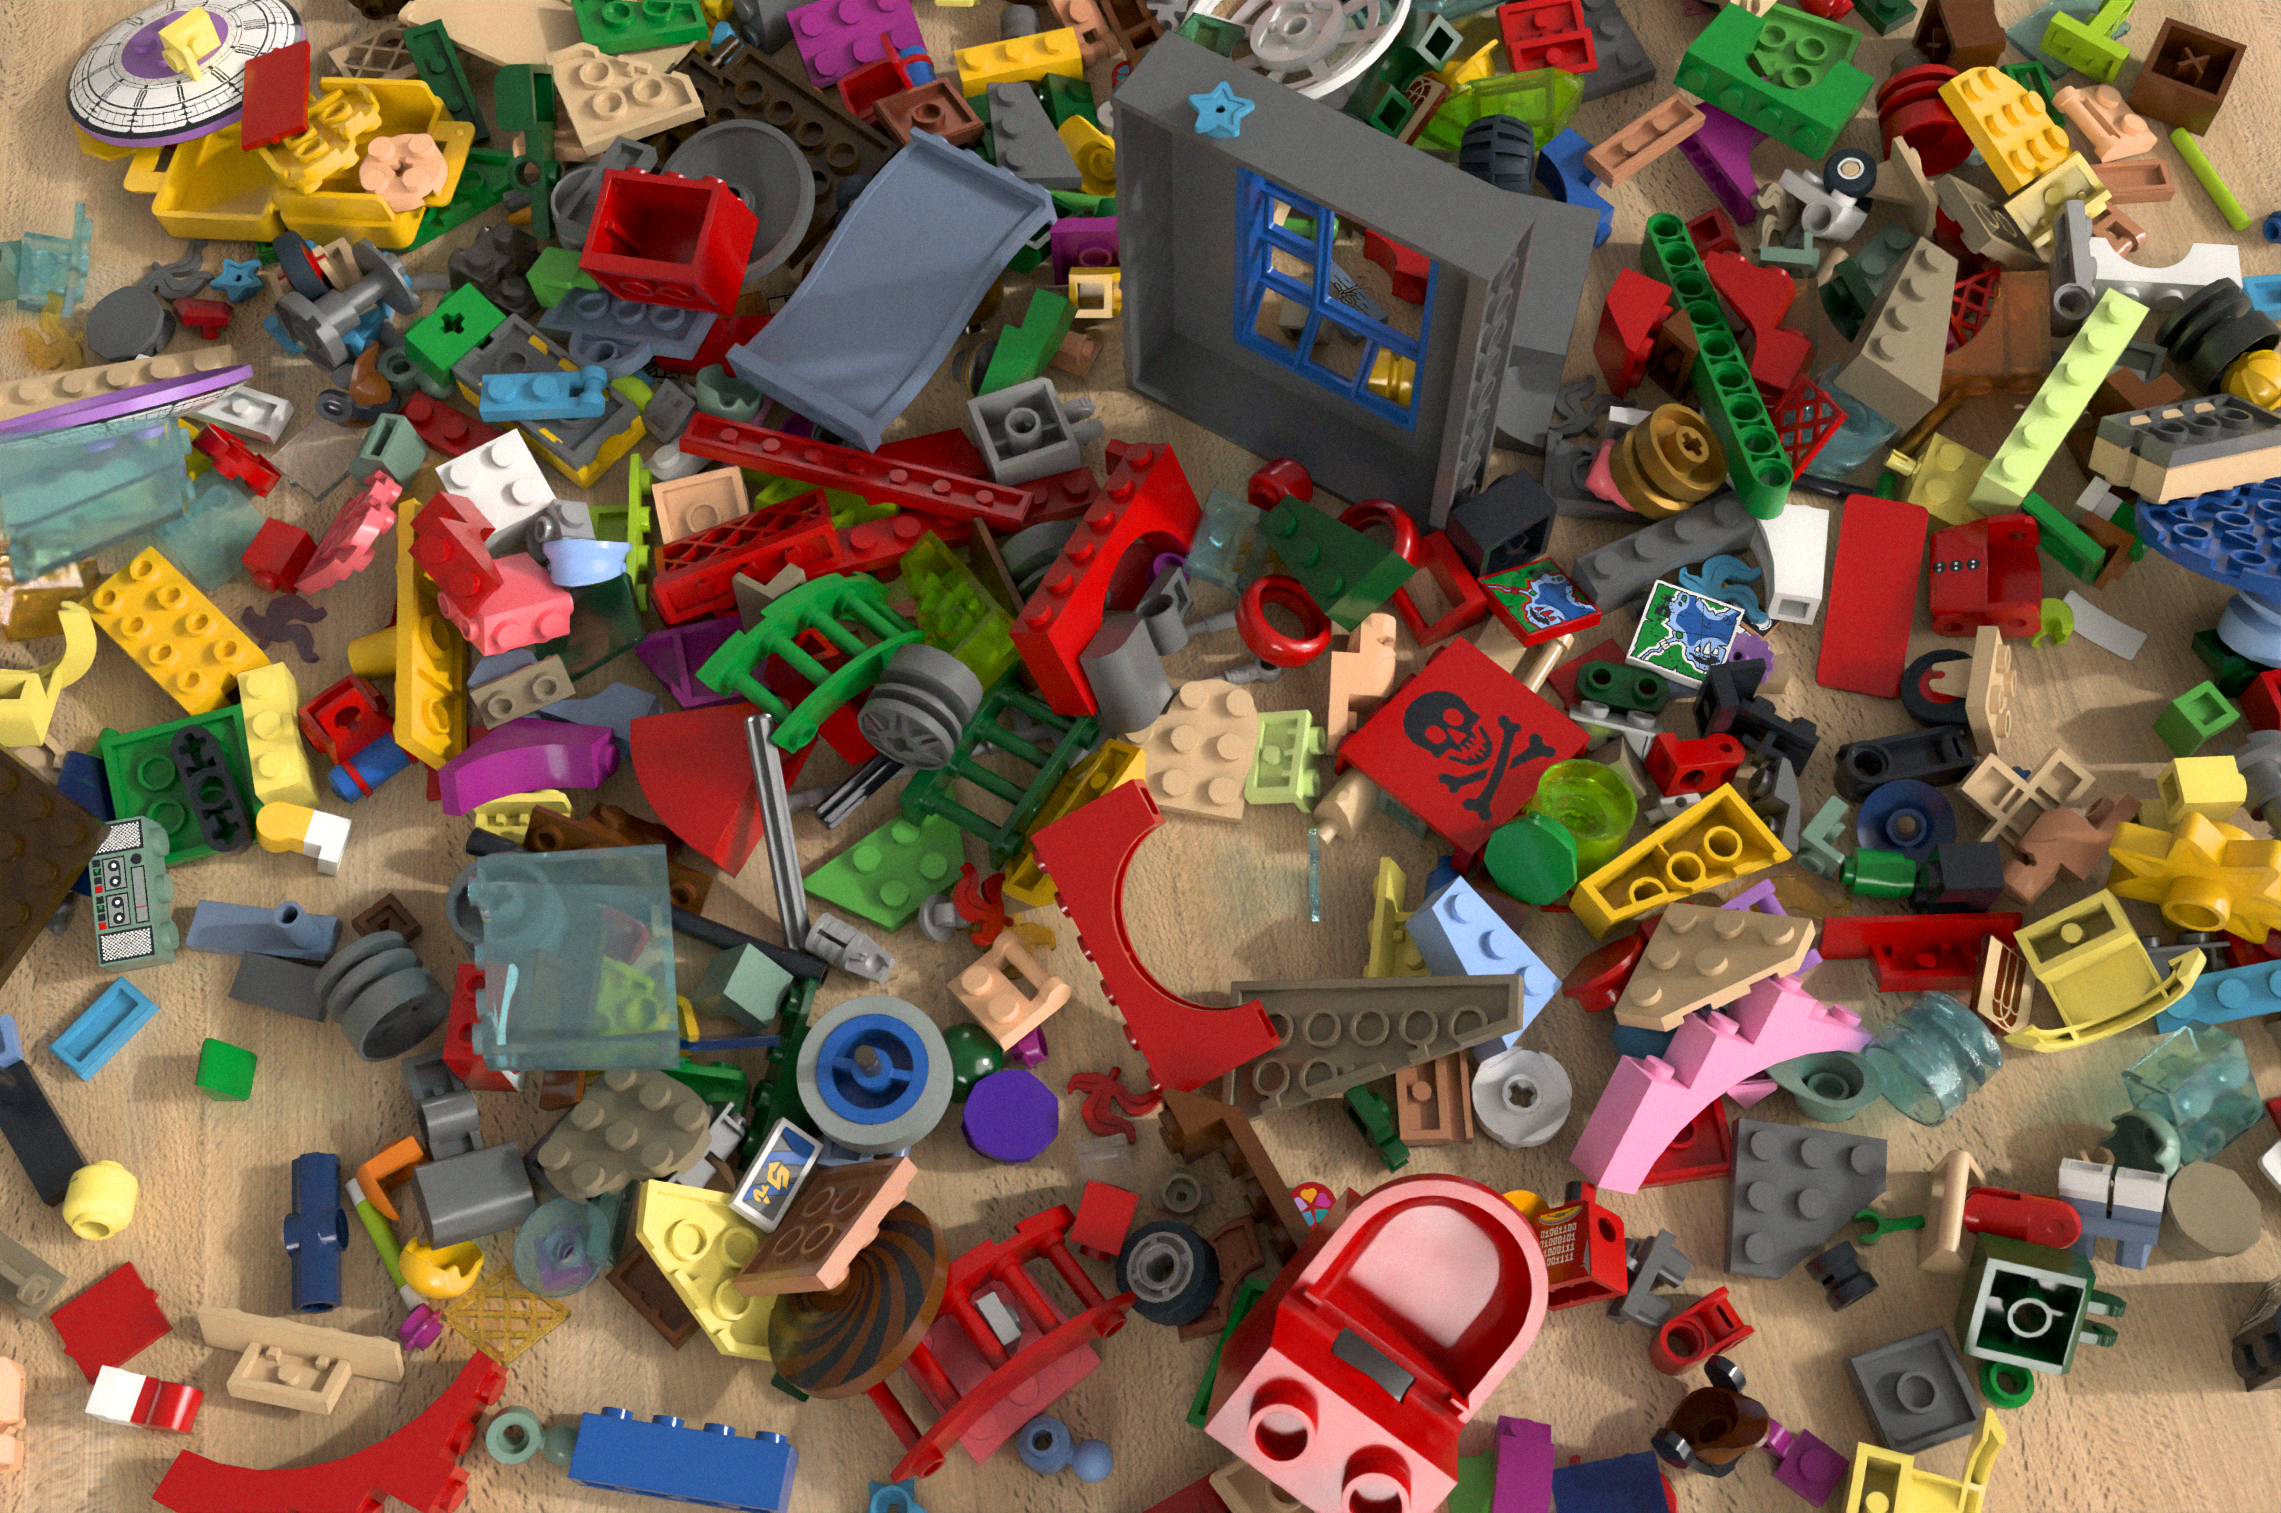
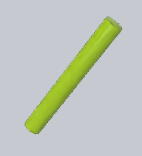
M2184 127L2173 131L2169 139L2236 232L2246 229L2251 224V220Z

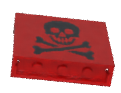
M1458 636L1447 648L1443 645L1439 646L1427 660L1426 668L1418 675L1414 673L1409 674L1399 685L1396 696L1388 703L1384 701L1378 703L1368 715L1366 724L1358 732L1350 730L1342 737L1338 747L1335 749L1338 756L1334 773L1340 777L1353 765L1455 847L1450 867L1465 878L1484 859L1486 847L1494 829L1516 816L1528 814L1582 760L1591 735L1463 637Z

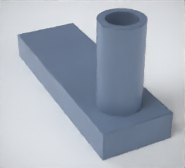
M199 900L185 944L192 951L243 957L245 951L301 965L324 967L334 956L343 923L338 917L307 913L294 901L283 902L276 909Z

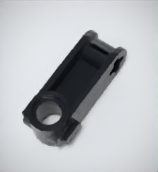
M1960 723L1948 724L1841 745L1834 758L1837 769L1835 770L1833 781L1834 787L1843 798L1862 804L1876 788L1894 780H1919L1935 788L1959 783L1975 766L1978 760L1972 758L1964 737L1967 735L1965 726ZM1856 768L1864 769L1870 776L1862 775Z

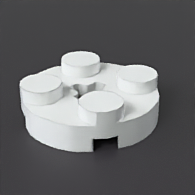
M1511 1046L1507 1051L1483 1061L1470 1088L1471 1109L1478 1125L1487 1135L1497 1140L1507 1149L1530 1148L1548 1142L1562 1129L1570 1111L1572 1086L1563 1067L1552 1056L1542 1051H1539L1538 1054L1531 1050H1523L1521 1046ZM1517 1086L1520 1091L1529 1089L1533 1093V1096L1529 1099L1530 1107L1522 1108L1520 1105H1513L1509 1101L1512 1096L1510 1088Z

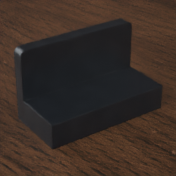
M1764 658L1710 665L1692 707L1700 739L1704 738L1705 740L1714 733L1728 734L1742 699L1751 701L1767 668Z

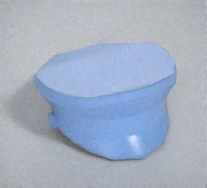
M566 539L543 543V552L550 561L547 571L551 576V581L556 585L570 587L591 585L624 575V572L627 570L626 563L624 562L625 557L633 550L632 542Z

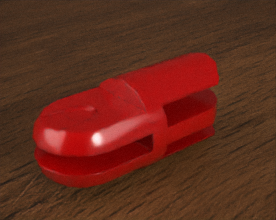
M1972 1186L1966 1191L1963 1223L1967 1230L1975 1235H1978V1231L2054 1248L2066 1249L2074 1244L2081 1234L2082 1225L2078 1212L2070 1203L2059 1198L1992 1186Z

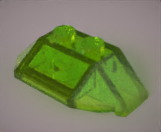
M1555 67L1470 80L1446 91L1437 98L1420 121L1419 131L1422 137L1445 149L1460 150L1463 132L1470 123L1484 116L1505 114L1516 117L1531 127L1534 135V152H1537L1564 131L1579 112L1585 80L1581 75L1577 74L1574 76L1568 71Z

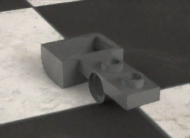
M1180 566L1163 567L1131 615H1109L1079 657L1111 733H1134L1147 728L1158 718L1173 695L1159 656L1177 652L1186 645L1189 639L1183 619L1193 606L1194 601Z
M444 1049L401 1059L400 1065L401 1073L431 1161L412 1168L410 1184L432 1251L531 1223L535 1214L532 1187L516 1141L511 1140L489 1147L484 1146L479 1132V1116L473 1094L469 1088L464 1087L463 1082L443 1061Z

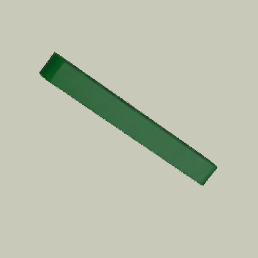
M1670 213L1654 214L1646 222L1640 251V261L1647 277L1672 287L1668 306L1674 308L1671 317L1683 308L1687 310L1699 345L1690 380L1708 423L1717 432L1726 450L1728 471L1744 509L1751 516L1761 520L1777 518L1784 510L1794 478L1791 465L1684 222L1681 218Z

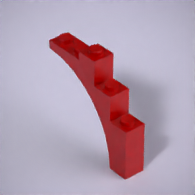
M478 1349L454 1383L419 1417L385 1440L343 1459L300 1469L256 1470L220 1464L182 1449L153 1494L152 1499L177 1513H384L385 1506L383 1503L389 1494L423 1513H453L465 1497L468 1487L465 1482L470 1475L469 1472L454 1464V1461L459 1454L463 1455L473 1444L478 1433V1425L476 1424L486 1407L494 1405L502 1395L507 1383L505 1375L509 1368L497 1358Z

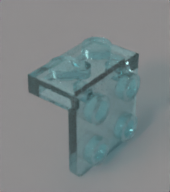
M76 202L70 239L24 232L16 309L71 318L74 302L83 303L85 281L88 276L90 261L88 247L91 242L93 219L85 218L86 204Z
M206 472L187 486L190 493L175 503L173 499H169L157 507L150 514L154 520L148 523V527L161 544L165 543L204 589L214 591L245 568L241 558L266 520L230 479L219 472L213 476Z

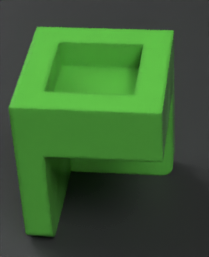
M547 246L533 264L526 277L541 307L555 309L568 290L573 287L589 290H599L601 288L598 282L578 267L582 252Z
M2208 679L2174 699L2151 727L2178 758L2191 757L2204 741L2233 725L2240 717V714Z

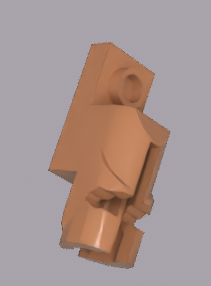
M2128 792L2107 797L2103 795L2098 798L2085 813L2084 817L2088 822L2065 806L2051 808L2039 813L2018 841L2011 847V853L2016 856L2017 860L2008 859L2007 861H2001L2006 887L2002 894L2013 902L2026 907L2027 905L2032 906L2038 897L2059 880L2058 878L2065 883L2084 881L2109 849L2116 824L2118 822H2130L2143 804Z

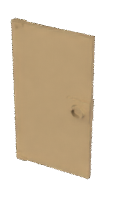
M410 0L398 14V21L412 28L442 19L453 46L501 67L510 64L546 65L543 55L582 42L570 0ZM700 40L615 53L610 56L618 58L620 54L651 63L652 69L669 74Z

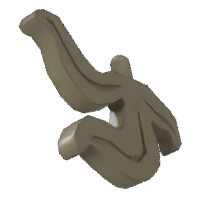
M1778 183L1765 184L1758 195H1753L1750 198L1756 210L1769 208L1771 215L1759 216L1756 222L1755 243L1751 247L1752 252L1755 254L1759 252L1760 246H1768L1771 232H1778V239L1782 242L1787 235L1786 229L1792 226L1798 214L1797 199L1795 197H1787L1786 199L1785 191Z

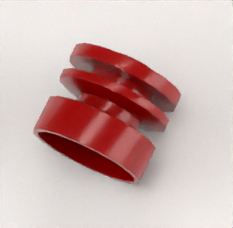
M1942 64L1913 66L1892 75L1880 86L1875 96L1884 162L1890 160L1892 139L1898 136L1903 137L1909 148L1914 147L1917 150L1925 177L1945 173L1956 168L1969 157L1975 145L1937 90L1951 79L1960 75L1956 69Z

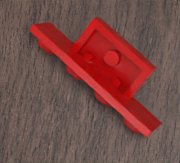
M2021 912L1824 917L1817 951L1823 960L1868 959L1879 992L1979 990L1982 973L1975 956L1988 955L1991 936L2003 944L2001 955H2009L2007 948L2015 953L2017 940L2013 933L2021 930L2023 916Z

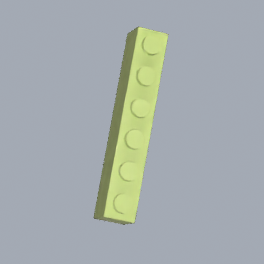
M2108 288L1982 474L1966 504L1988 516L2015 514L2131 341L2150 308Z

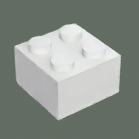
M517 428L435 468L447 493L468 497L496 528L484 542L491 558L526 541L525 527L527 525H535L538 517L542 516L551 501L556 499Z

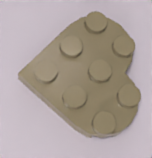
M621 1050L583 1095L582 1102L572 1108L557 1126L549 1141L540 1148L538 1161L544 1167L546 1178L565 1199L581 1204L587 1203L586 1198L596 1197L606 1191L611 1195L617 1194L633 1179L645 1182L649 1179L654 1180V1178L665 1177L675 1171L680 1176L687 1173L702 1159L711 1143L712 1135L708 1132L710 1124L709 1114L711 1112L705 1102L690 1087L628 1052Z

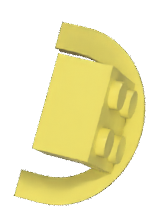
M62 601L61 606L63 610L58 611L67 644L66 649L58 658L48 664L31 669H0V743L5 747L42 746L60 689L80 679L93 663L97 650L95 629L88 609L73 601Z
M2106 888L2013 933L2035 976L2045 984L2067 1027L2055 1030H2040L2031 1024L2003 1038L2005 1042L2015 1048L2051 1053L2081 1047L2110 1037L2153 1017L2185 996L2193 987L2206 964V957L2197 947L2169 960L2168 962L2174 970L2170 977L2163 982L2118 899Z
M1987 1407L1976 1424L1965 1459L1961 1480L1913 1468L1915 1456L1858 1442L1850 1456L1841 1513H1981L1993 1465L1998 1454L2005 1446L2007 1436L1993 1409Z

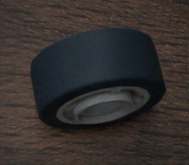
M1168 1219L1150 1222L1135 1231L1124 1244L1116 1264V1283L1120 1293L1123 1294L1133 1290L1138 1297L1131 1307L1151 1322L1165 1326L1186 1324L1201 1315L1214 1299L1220 1282L1219 1260L1211 1244L1186 1224ZM1174 1264L1171 1276L1162 1281L1163 1272L1167 1267Z

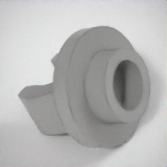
M942 894L929 895L920 905L918 914L919 926L925 936L933 942L947 941L954 934L955 928L971 926V922L962 918L956 908H954V904Z

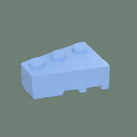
M1461 876L1432 892L1405 922V926L1432 976L1520 974L1524 978L1523 1029L1475 1045L1476 1047L1471 1050L1478 1063L1507 1051L1563 984Z

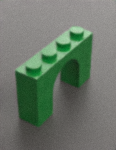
M1729 2L1685 51L1673 84L1819 162L1861 111L1876 78L1839 59L1818 84L1810 88L1787 89L1766 82L1757 76L1746 63V60L1754 51L1766 20Z

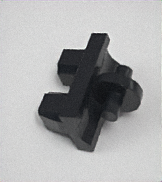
M1760 695L1755 696L1751 701L1743 698L1728 731V735L1738 739L1743 744L1745 750L1755 754L1750 766L1758 770L1764 760L1773 763L1783 756L1791 761L1794 774L1800 777L1821 738L1815 735L1816 724L1803 717L1793 718L1791 722L1774 714L1776 711L1774 703Z

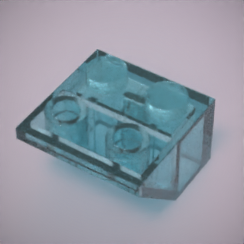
M2194 1018L2121 1073L2133 1110L2146 1108L2164 1116L2176 1130L2181 1144L2179 1162L2183 1166L2195 1160L2208 1162L2266 1116L2242 1038Z

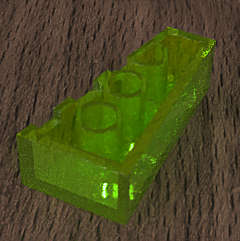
M930 529L899 561L909 595L916 601L918 610L915 611L917 621L924 627L927 636L924 639L925 645L942 650L964 663L976 675L983 687L984 693L1013 662L1022 657L1008 634L1017 617L968 563Z

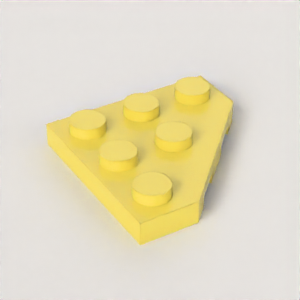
M651 1179L641 1184L635 1235L721 1355L772 1361L768 1344V1327L771 1309L774 1308L778 1294L743 1297L731 1284V1281L769 1233H766L727 1206L733 1194Z

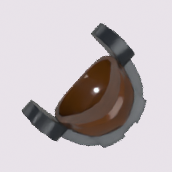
M368 339L364 343L363 351L356 361L348 359L346 364L331 373V379L334 384L339 388L347 390L348 393L346 394L334 389L321 391L315 404V410L320 417L337 423L341 427L362 429L375 425L381 413L396 415L401 396L398 390L391 388L388 379L375 369L379 346L377 341Z
M1711 1355L1704 1365V1372L1714 1387L1700 1388L1681 1400V1403L1674 1410L1669 1420L1666 1421L1665 1428L1661 1427L1656 1431L1651 1439V1443L1660 1457L1668 1464L1676 1468L1688 1469L1695 1473L1721 1478L1736 1468L1735 1464L1742 1454L1745 1455L1746 1451L1757 1449L1767 1442L1770 1435L1771 1422L1767 1410L1760 1402L1742 1395L1741 1391L1746 1386V1379L1739 1368L1726 1357Z

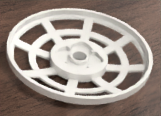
M1195 0L1181 24L1179 35L1196 43L1202 28L1221 33L1218 54L1232 60L1231 52L1235 38L1250 40L1254 54L1234 62L1249 69L1261 65L1266 70L1271 71L1267 77L1278 83H1281L1288 73L1309 69L1313 75L1312 77L1284 85L1315 100L1351 81L1377 60L1390 46L1402 28L1411 0H1400L1389 24L1378 27L1380 16L1379 0H1350L1342 7L1338 0H1271L1273 5L1257 19L1254 25L1245 24V22L1255 11L1270 0H1248L1233 15L1231 20L1211 14L1222 0ZM1367 5L1368 18L1365 29L1347 31V19ZM1375 41L1362 55L1355 59L1369 42ZM1355 45L1337 63L1329 68L1327 67L1324 60L1339 46Z

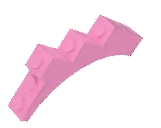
M1776 973L1750 984L1751 993L1733 1000L1726 1015L1716 1011H1711L1709 1016L1694 1012L1686 1014L1683 1017L1685 1023L1679 1025L1662 1059L1652 1055H1647L1645 1060L1622 1055L1569 1160L1595 1186L1635 1195L1654 1162L1680 1130L1709 1103L1740 1081L1776 1063L1809 1053L1840 1050L1867 1054L1876 1036L1859 1024L1862 1017L1853 1010L1840 1004H1834L1832 1009H1829L1802 990L1800 986L1803 981L1794 974H1789L1779 979Z

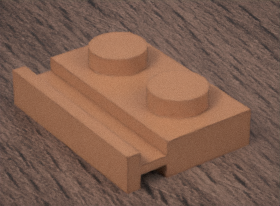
M1466 1049L1394 1073L1398 1137L1405 1146L1449 1145L1450 1142L1472 1144L1473 1126Z

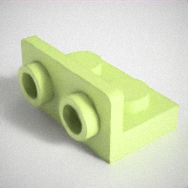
M1308 709L1258 713L1257 741L1252 765L1246 776L1243 796L1250 805L1295 803L1302 813L1313 812L1315 797L1319 796L1321 791V777L1318 770L1320 755L1326 751L1327 738L1324 728L1317 723Z

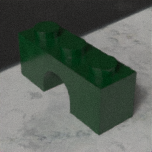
M1409 7L1402 28L1390 46L1370 66L1341 111L1352 113L1365 121L1368 126L1397 139L1417 110L1405 98L1409 85L1416 77L1425 72L1441 73L1463 40V37L1439 13Z

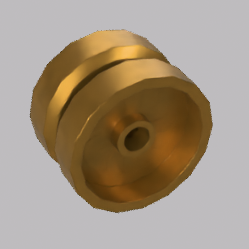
M1676 403L1661 405L1641 421L1638 426H1634L1612 445L1608 458L1611 477L1619 493L1632 508L1645 517L1657 521H1663L1690 509L1698 500L1704 499L1715 491L1726 480L1729 467L1726 450L1717 432L1705 418L1691 408Z

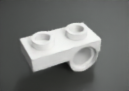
M1806 168L1802 174L1786 169L1778 184L1807 204L1801 220L1804 231L1813 232L1814 237L1837 243H1843L1851 239L1857 229L1861 228L1868 216L1867 213L1854 205L1857 198L1849 197L1837 189H1834L1830 194L1824 186L1823 175Z

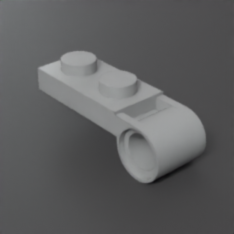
M2066 200L2052 219L2059 288L2041 310L2039 322L2042 329L2048 335L2056 338H2065L2072 335L2094 307L2092 283L2097 275V261L2090 254L2089 241L2092 236V220L2089 216H2086L2084 200ZM2060 306L2068 308L2073 315L2064 313Z

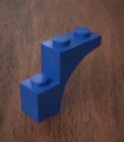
M1567 127L1540 149L1535 177L1548 189L1555 201L1601 210L1593 247L1599 248L1612 233V227L1610 226L1615 207L1595 193L1602 181L1582 164L1584 154L1594 148V146L1570 127Z

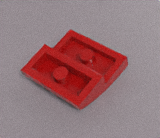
M1528 0L1501 5L1496 8L1495 14L1501 41L1516 86L1598 70L1591 28L1585 29L1580 0Z

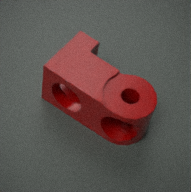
M1674 732L1660 733L1656 735L1644 766L1664 797L1717 790L1727 782L1731 785L1737 769L1745 757L1746 751L1738 739L1724 733L1711 734L1705 740L1703 738L1679 741Z

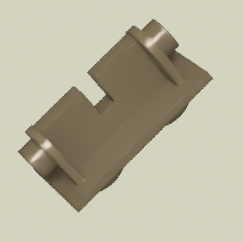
M556 654L551 657L548 655L544 660L486 684L480 683L479 687L469 690V693L487 729L490 730L576 694V691L561 657Z
M0 1231V1299L34 1322L69 1278Z

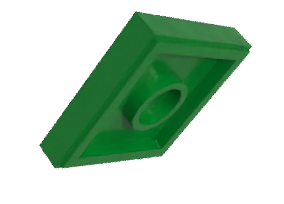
M2033 491L2022 502L2021 513L2036 519L2040 532V544L2038 546L2085 585H2090L2101 574L2106 550Z

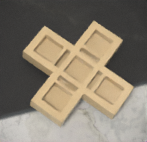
M2059 747L2052 748L2026 780L2022 779L1990 752L1985 753L1954 790L1991 820L1974 842H1997L2000 860L2007 861L2008 859L2017 860L2016 856L2011 853V847L2018 841L2039 813L2061 806L2071 809L2096 778Z

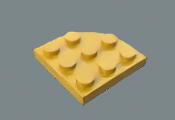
M1993 66L1988 68H1971L1937 89L2008 195H2011L2073 153L2069 147V139L2064 130L2054 125L2045 112L2046 107L2041 96L2035 91L2028 92L2015 80Z

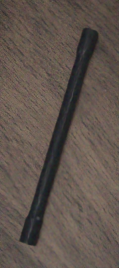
M476 827L467 840L465 851L471 856L480 859L491 853L508 851L529 855L545 867L555 886L604 905L608 903L625 913L724 951L749 942L793 976L792 980L796 982L812 978L818 981L817 990H820L827 978L830 963L792 948L780 947L524 848L517 842Z

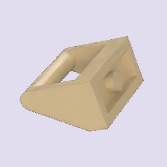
M1951 1150L1930 1171L1924 1211L1925 1226L1921 1232L1917 1261L1918 1269L1961 1280L1966 1279L1977 1235L1969 1232L1963 1223L1966 1191L1972 1186H1986L1987 1182L1986 1176L1968 1152Z

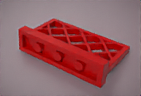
M824 488L814 489L654 548L657 577L653 578V587L671 625L736 602L731 579L738 572L766 586L789 563L803 569L806 576L846 561L837 537L828 497ZM810 509L807 513H801L804 510ZM768 524L764 529L759 528L763 525ZM787 525H793L791 528L782 531ZM725 540L722 544H716L717 542ZM744 541H750L748 544L740 546ZM682 556L678 560H672L673 558ZM707 556L705 560L697 562L701 557Z

